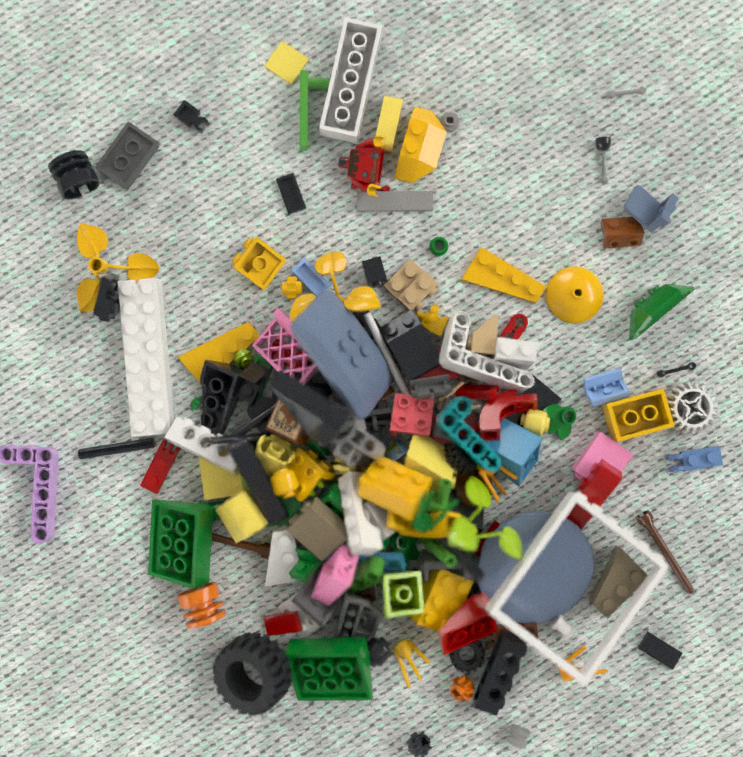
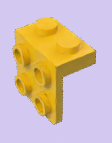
M298 447L295 451L294 459L286 467L288 470L295 472L299 488L294 491V496L299 501H304L321 478L332 480L335 476V473L331 470V465L319 459V454L311 448L308 450Z

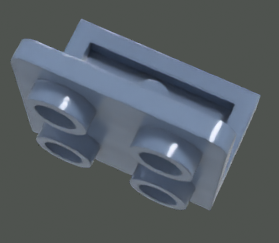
M636 185L624 205V210L652 233L660 226L664 227L671 220L670 215L675 211V205L679 198L673 193L660 203L644 188Z

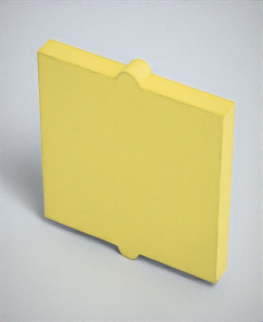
M281 41L277 49L271 53L272 56L265 64V67L292 85L300 74V70L309 61V58Z

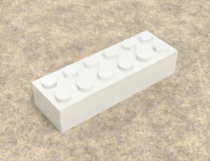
M344 18L320 122V136L358 143L382 38V25Z

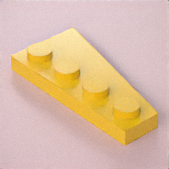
M247 322L178 356V358L200 383L205 360L230 364L235 360L236 353L242 349H248L258 339L260 334Z

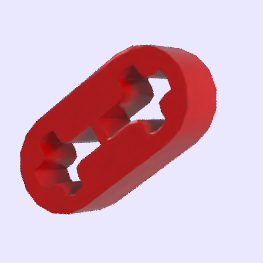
M515 314L499 338H505L504 334L508 335L513 331L514 334L511 338L518 340L528 325L527 317L524 314ZM522 318V323L524 325H520L515 330L514 326L516 325V322L514 320Z

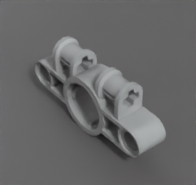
M339 407L349 413V417L354 422L353 428L347 437L340 439L335 436L331 441L337 445L333 452L334 456L345 461L348 467L356 465L363 454L373 459L381 458L385 453V446L366 432L364 419L356 418L348 407Z

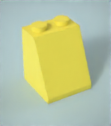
M413 434L406 456L405 467L432 478L430 491H434V493H438L440 480L442 479L450 480L452 482L451 489H454L456 477H453V475H457L458 472L456 468L451 467V462H447L448 458L444 455L446 453L444 452L445 447L428 436Z
M249 488L215 510L236 543L248 538L268 524Z

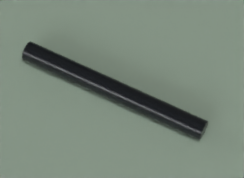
M274 433L213 436L210 438V443L212 445L228 444L243 436H246L250 442L258 441L262 435L270 437Z

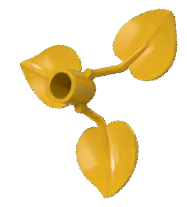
M80 223L77 232L78 249L84 257L91 258L88 262V268L93 272L97 282L94 279H85L78 285L77 300L79 311H94L101 282L99 274L106 273L109 268L128 270L129 280L139 281V279L154 278L160 270L159 265L152 257L143 253L130 255L128 266L108 264L105 259L99 258V252L105 251L108 246L109 240L105 231L96 226Z
M332 251L318 258L315 263L317 273L320 275H331L335 294L344 303L347 310L360 312L381 308L375 291L368 286H360L350 292V296H346L345 299L339 295L334 273L342 272L346 268L347 261L343 253ZM314 294L302 295L294 301L290 309L291 322L316 298Z

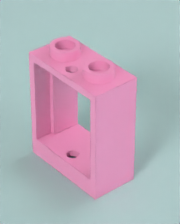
M342 544L322 564L311 597L329 606L350 586L359 555H351L350 547Z

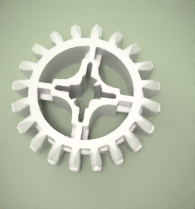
M686 382L685 385L678 384V388H672L673 394H667V397L671 399L667 400L673 423L676 425L675 430L680 431L682 429L684 434L688 432L695 434L696 431L703 432V428L708 429L710 427L708 422L713 423L715 421L711 416L718 414L713 411V408H717L718 405L712 403L716 398L709 397L712 391H705L706 386L701 385L699 387L697 382L693 384ZM687 392L695 393L694 397H691L688 401L681 399ZM701 401H702L703 404H704V410L701 409V406H700ZM677 405L681 408L680 416L678 414ZM693 415L701 418L696 423H686Z

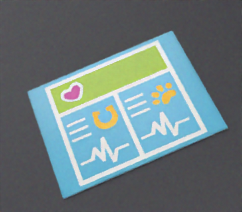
M397 440L388 450H385L383 457L395 462L408 452V449L400 440Z

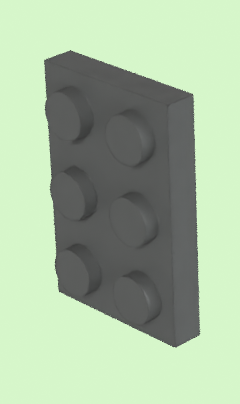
M128 121L95 168L126 190H129L161 144Z
M326 560L321 563L310 579L304 583L291 600L293 604L321 628L326 624L344 598V595L341 594L327 606L311 597L321 566Z

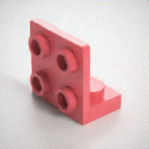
M395 393L389 437L397 438L398 432L429 436L434 399L427 397L416 399L412 398V395Z

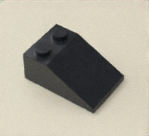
M413 310L378 328L386 345L409 382L440 366V355Z

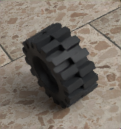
M462 435L458 436L460 440L464 438ZM449 442L445 446L444 452L446 453L444 455L448 458L447 462H451V467L456 468L457 472L467 474L478 466L455 442ZM476 444L472 446V451L474 454L477 453L479 450L475 448Z
M479 640L466 645L474 650V656L471 660L465 661L460 658L459 653L462 648L449 653L452 665L462 673L464 671L471 673L472 670L476 672V668H481V663L485 661V651Z

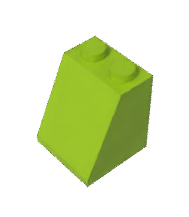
M421 571L383 572L385 617L424 613Z

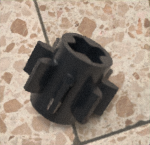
M414 732L410 735L411 738L406 741L408 752L414 755V757H425L428 755V751L432 749L430 738L424 732H421L419 735L417 732Z

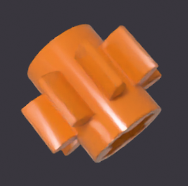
M463 675L462 677L457 676L452 680L453 684L450 686V692L456 700H465L467 702L473 697L472 693L475 690L470 678Z

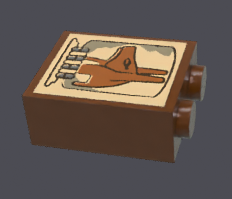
M278 398L265 429L294 443L306 446L309 436Z

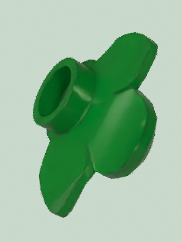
M558 404L546 406L543 411L550 418L547 433L557 432L560 440L565 439L571 433V424L576 420L575 410L569 406L561 407ZM567 412L568 418L564 419V415Z
M399 532L392 535L390 540L391 547L394 552L403 554L406 565H408V560H416L420 556L415 545L419 540L418 537L400 535Z

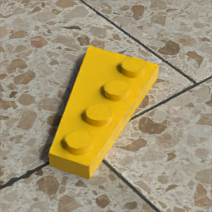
M482 247L461 279L462 281L532 303L538 302L547 287Z

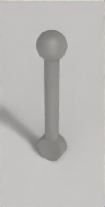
M642 86L636 90L609 91L607 96L608 98H613L619 95L645 94L646 88Z

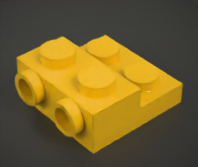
M253 236V238L248 237L243 244L245 249L241 254L236 253L231 260L234 263L231 267L265 291L287 259L257 236Z

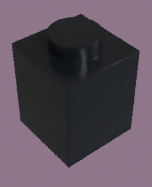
M381 256L362 261L368 286L372 285L373 288L384 285L383 282L387 281Z

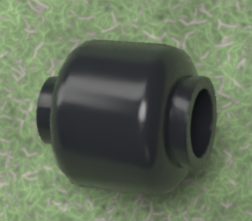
M374 637L367 643L370 665L374 668L375 666L381 667L391 655V650L388 648L390 643L383 637H380V639Z

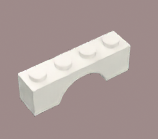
M349 471L339 478L338 481L351 555L371 556L383 549L380 531L366 519L362 509L363 498L358 496L359 480L364 473Z

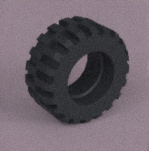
M248 632L239 635L221 649L214 661L213 674L215 676L213 680L214 684H217L216 690L218 694L222 695V700L225 703L231 705V709L239 710V713L244 715L248 713L249 716H257L267 713L287 694L292 683V668H289L291 663L289 658L285 656V650L278 646L279 643L277 641L270 640V637L265 634L261 636V633ZM243 662L252 665L261 677L262 685L255 683L248 677Z

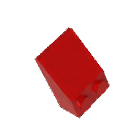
M485 592L474 594L469 599H466L439 631L443 655L497 632L496 618L484 609L490 601Z

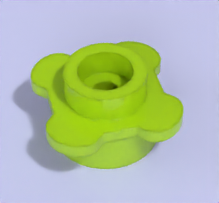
M242 349L236 353L235 362L238 363V367L248 366L255 358L251 355L252 352L250 350Z

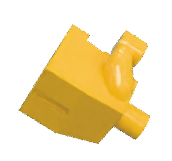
M433 304L430 311L426 313L418 311L416 316L422 320L421 324L430 332L441 336L449 316L444 315L443 317L437 314L440 307L436 304Z

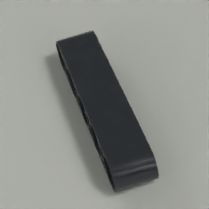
M243 436L227 444L233 461L269 525L271 526L288 518V512L281 498L275 495L270 478L248 438Z

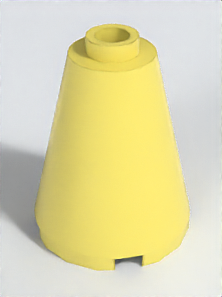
M271 434L270 437L262 435L257 442L255 450L269 478L273 476V472L286 468L295 457L294 449L292 451L290 448L291 444L283 437Z

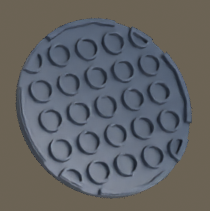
M546 511L522 513L500 524L495 532L502 533L504 527L514 529L521 539L524 554L553 513ZM565 517L499 609L502 613L515 622L542 623L555 619L560 614L563 615L578 603L590 584L594 558L587 537L577 525ZM498 536L486 539L477 561V565L485 572V578L478 582L481 592H485L489 600H491L519 561L504 552L499 544L500 537Z

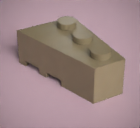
M615 546L589 601L608 619L640 587L647 574L622 548Z

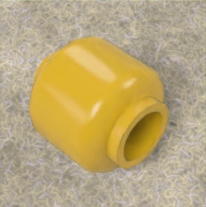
M288 468L273 472V476L270 478L275 495H283L284 499L295 495L294 491L299 488L295 472L288 470Z

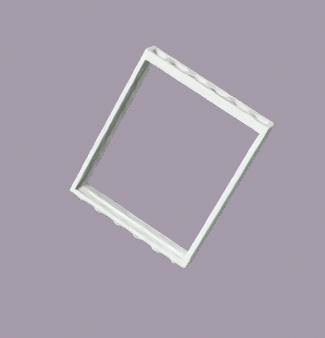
M569 491L525 551L523 559L517 562L484 609L586 686L670 566L664 562L665 558L662 555L648 550L650 547L642 540L637 541L634 539V534L626 528L621 529L616 519L609 515L608 517L603 515V510L596 504H589L586 501L588 498L578 491L577 493ZM575 503L655 564L581 671L577 670L499 610Z

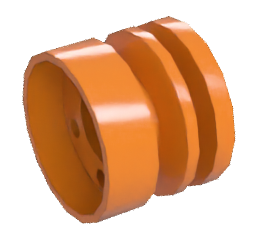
M216 581L204 584L205 588L197 591V588H191L177 595L180 608H190L191 610L183 615L184 620L191 619L185 623L187 629L208 626L227 614L224 608L218 609L224 605L223 601L213 602V599L220 595Z

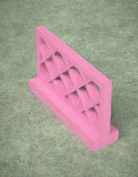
M277 308L273 313L276 317L252 346L278 372L280 370L283 371L284 362L291 361L290 370L283 372L290 374L294 379L295 373L302 372V378L299 382L305 385L319 368L315 363L307 367V361L310 357L304 349L303 355L296 356V347L302 346L300 343H296L297 339L291 332L292 322L290 317ZM278 324L281 325L280 333L274 334L276 326ZM292 336V343L285 345V337ZM280 338V346L273 347V339ZM265 340H268V348L261 349L259 346ZM291 348V357L284 358V350ZM273 351H279V359L272 360ZM303 359L302 368L295 369V360Z

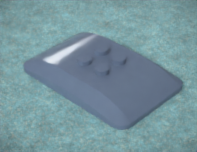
M326 289L292 321L291 332L353 415L358 419H364L393 383L394 377L383 355L351 311L345 308L344 303L333 291Z

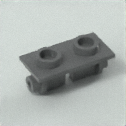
M449 374L410 380L412 398L431 397L430 393H434V396L448 395V392H452Z

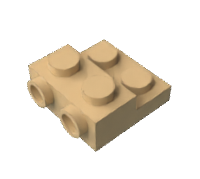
M411 259L384 285L407 310H415L416 312L425 304L423 300L427 296L431 298L438 291L436 288L438 283Z

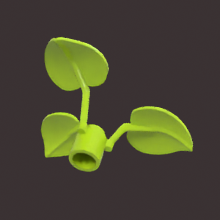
M470 476L466 483V494L474 505H478V508L468 520L464 517L455 519L450 531L449 544L467 551H473L477 548L478 539L498 536L500 537L499 544L505 553L515 559H523L522 542L514 529L504 527L502 533L494 532L476 535L477 528L470 522L482 510V507L487 509L491 506V495L482 481Z

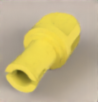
M335 458L334 460L340 464L339 466L333 465V468L342 475L349 471H363V468L358 465L348 467L341 458Z

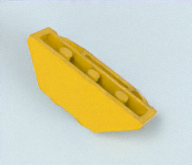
M414 107L394 179L414 183L436 170L446 130L433 111Z

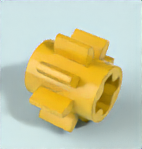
M287 276V281H282V295H287L288 300H296L297 295H302V281H297L296 276Z

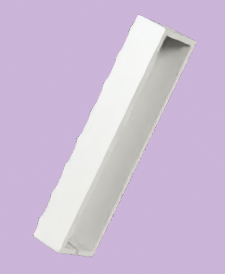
M147 278L139 279V281H118L131 437L167 434L174 422L162 280Z

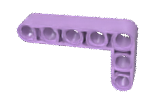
M43 446L0 447L1 463L35 465L31 539L38 544L47 542L53 538L55 531L58 451L53 447ZM8 449L11 451L10 459H8L6 456V452ZM27 450L31 453L29 460L25 456ZM46 451L50 453V459L48 461L45 459L44 456ZM45 470L49 473L48 480L43 476ZM44 490L48 492L47 499H44L42 496ZM43 509L47 512L46 519L41 515ZM41 529L45 530L46 532L45 538L41 537L40 535Z

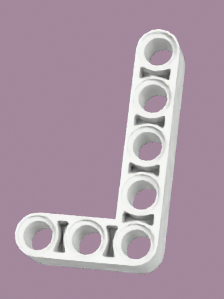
M459 311L448 320L439 357L440 365L443 368L491 385H497L505 390L516 389L517 394L523 393L533 386L534 378L531 373L465 350L470 326V317L467 313Z

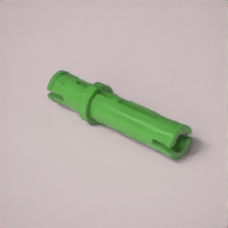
M418 537V541L424 545L425 549L433 553L447 567H453L456 564V556L443 547L437 538Z

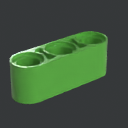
M371 556L358 562L351 584L342 594L345 595V592L355 594L379 583L385 561L380 557Z

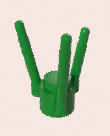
M425 491L412 526L422 533H426L428 529L433 531L435 525L458 503V500L455 499L432 522V516L426 511L434 491H430L429 495Z

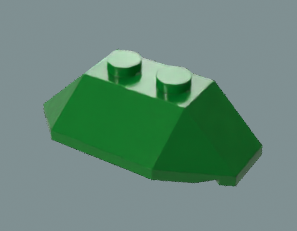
M664 284L660 287L658 285L654 286L648 291L650 295L646 299L642 297L633 304L635 308L631 310L629 338L631 340L637 339L693 292L695 288L693 286Z

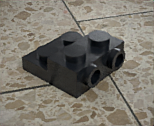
M111 273L101 278L93 315L98 316V319L101 321L110 322V319H115V316L120 312L119 294H115V292H118L120 275Z

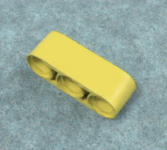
M384 96L376 135L386 136V138H383L382 144L387 146L383 149H385V152L392 153L403 99Z

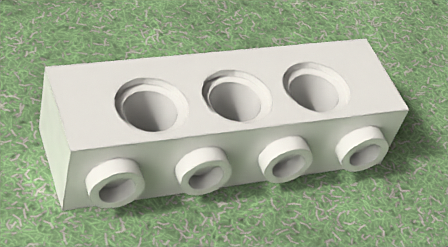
M176 417L165 436L170 443L238 475L239 470L230 453L226 456H221V452L224 449H228L227 444H211L210 447L204 448V444L210 441L211 437L215 436L210 433L211 430L202 425L200 428L195 426L194 422L186 417L183 420ZM190 433H195L192 439L187 440V436Z

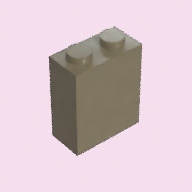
M316 497L311 502L307 501L301 507L299 514L295 512L291 516L287 531L323 561L348 538L345 522Z

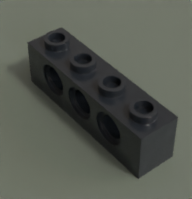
M501 629L473 696V703L476 709L495 716L498 715L499 710L503 709L506 693L510 692L512 688L514 674L517 675L519 672V662L527 652L525 640L520 636ZM508 653L512 654L509 658L504 657ZM505 671L504 674L497 675L498 672ZM492 689H498L496 692H490Z

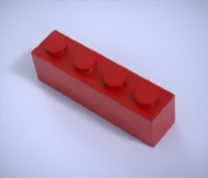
M603 459L599 463L593 464L589 471V476L582 478L577 489L578 492L588 498L586 501L592 505L594 503L599 507L602 506L623 479L622 471ZM575 503L566 516L580 530L593 517L577 503Z

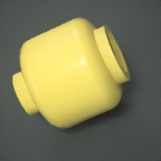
M530 409L526 414H522L520 425L524 426V429L542 436L544 432H548L550 418L545 411Z

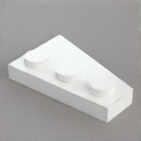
M288 526L273 529L265 587L298 581L292 579L289 575V572L300 558L295 550L297 548L296 539L287 531Z

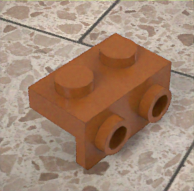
M633 217L601 219V229L604 236L603 248L635 247L641 245L645 232L643 226Z

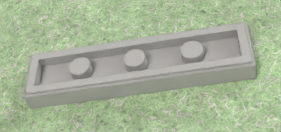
M357 191V212L433 211V191H376L375 193L379 195L378 197L370 196L363 191Z

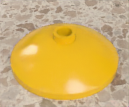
M564 268L557 272L548 283L546 290L548 307L557 318L564 322L576 324L588 321L598 313L603 303L604 294L599 279L585 268ZM575 290L580 291L579 297L575 295Z

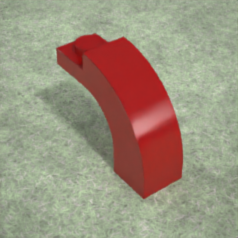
M516 389L501 392L492 400H489L480 414V438L483 441L501 440L500 424L502 420L511 414L527 413L530 409L537 410V394L517 395Z

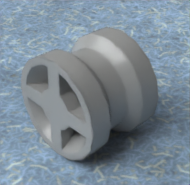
M512 724L511 735H508L507 741L518 748L525 749L527 745L526 739L530 737L531 732L526 728Z

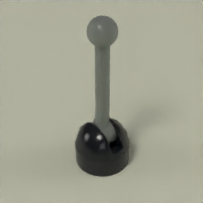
M598 137L595 139V145L602 152V178L600 181L602 184H606L608 178L606 177L605 151L611 145V137Z

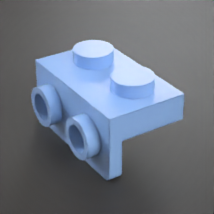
M620 368L583 379L584 392L592 407L630 397V391L622 379Z

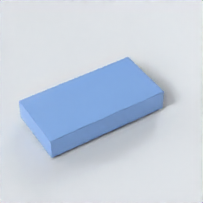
M305 258L291 270L316 297L331 286Z

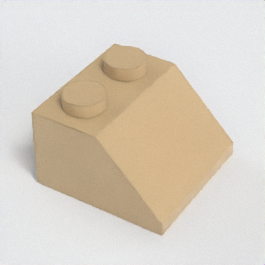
M499 315L492 316L467 337L465 350L485 357L495 355Z

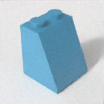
M504 418L500 424L501 440L484 442L500 457L501 465L516 475L517 479L515 480L500 469L498 470L520 487L539 460L542 438Z

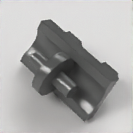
M385 399L380 400L376 404L377 409L372 410L364 418L366 427H374V432H378L377 426L385 425L384 420L392 418L391 408L388 407Z

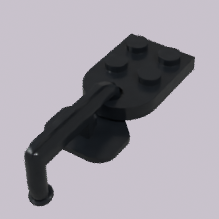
M295 373V379L299 381L302 378V373ZM312 378L305 384V386L324 398L332 393L328 384L313 383ZM272 392L271 397L261 396V398H257L254 405L250 403L247 413L251 420L230 435L247 434L256 427L260 433H270L265 428L278 399L276 394Z

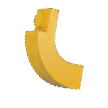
M388 510L386 529L398 531L400 535L411 537L446 538L450 537L452 525L456 518L461 517V514L449 511L435 525L433 531L428 529L426 533H422L412 526L413 520L411 521ZM443 511L430 514V515L432 516V519H431L432 522H433Z

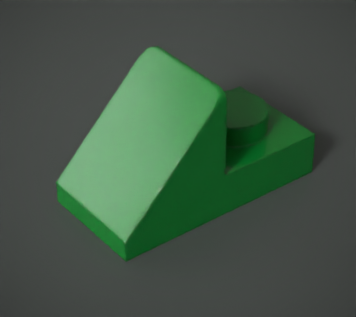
M306 547L295 548L300 560L289 572V575L292 579L306 583L323 561Z

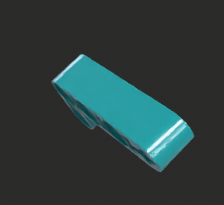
M467 397L453 398L438 414L436 418L437 425L479 467L491 472L497 471L501 467L500 457L462 421L472 410V402ZM460 400L464 403V409L462 411H459L457 408V404ZM447 415L451 418V423L448 426L443 422L444 417ZM461 429L465 431V437L462 440L458 438V432ZM477 443L479 450L474 454L472 446ZM483 456H485L486 458H490V459H491V460H490V462L492 463L491 466L488 465V464H489V461H488V460H486L485 458H482Z

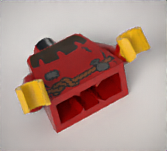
M376 135L374 138L357 144L355 149L350 150L349 157L340 156L338 162L339 168L348 169L347 177L351 178L352 183L356 187L374 197L379 196L375 193L376 189H381L380 183L385 153L383 148L387 146L382 144L383 138H386L383 135Z

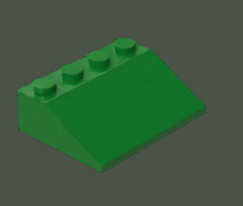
M152 500L148 575L192 589L209 583L214 507L199 503Z
M365 637L290 639L285 656L289 658L291 663L289 668H292L291 678L298 701L373 700L370 657Z

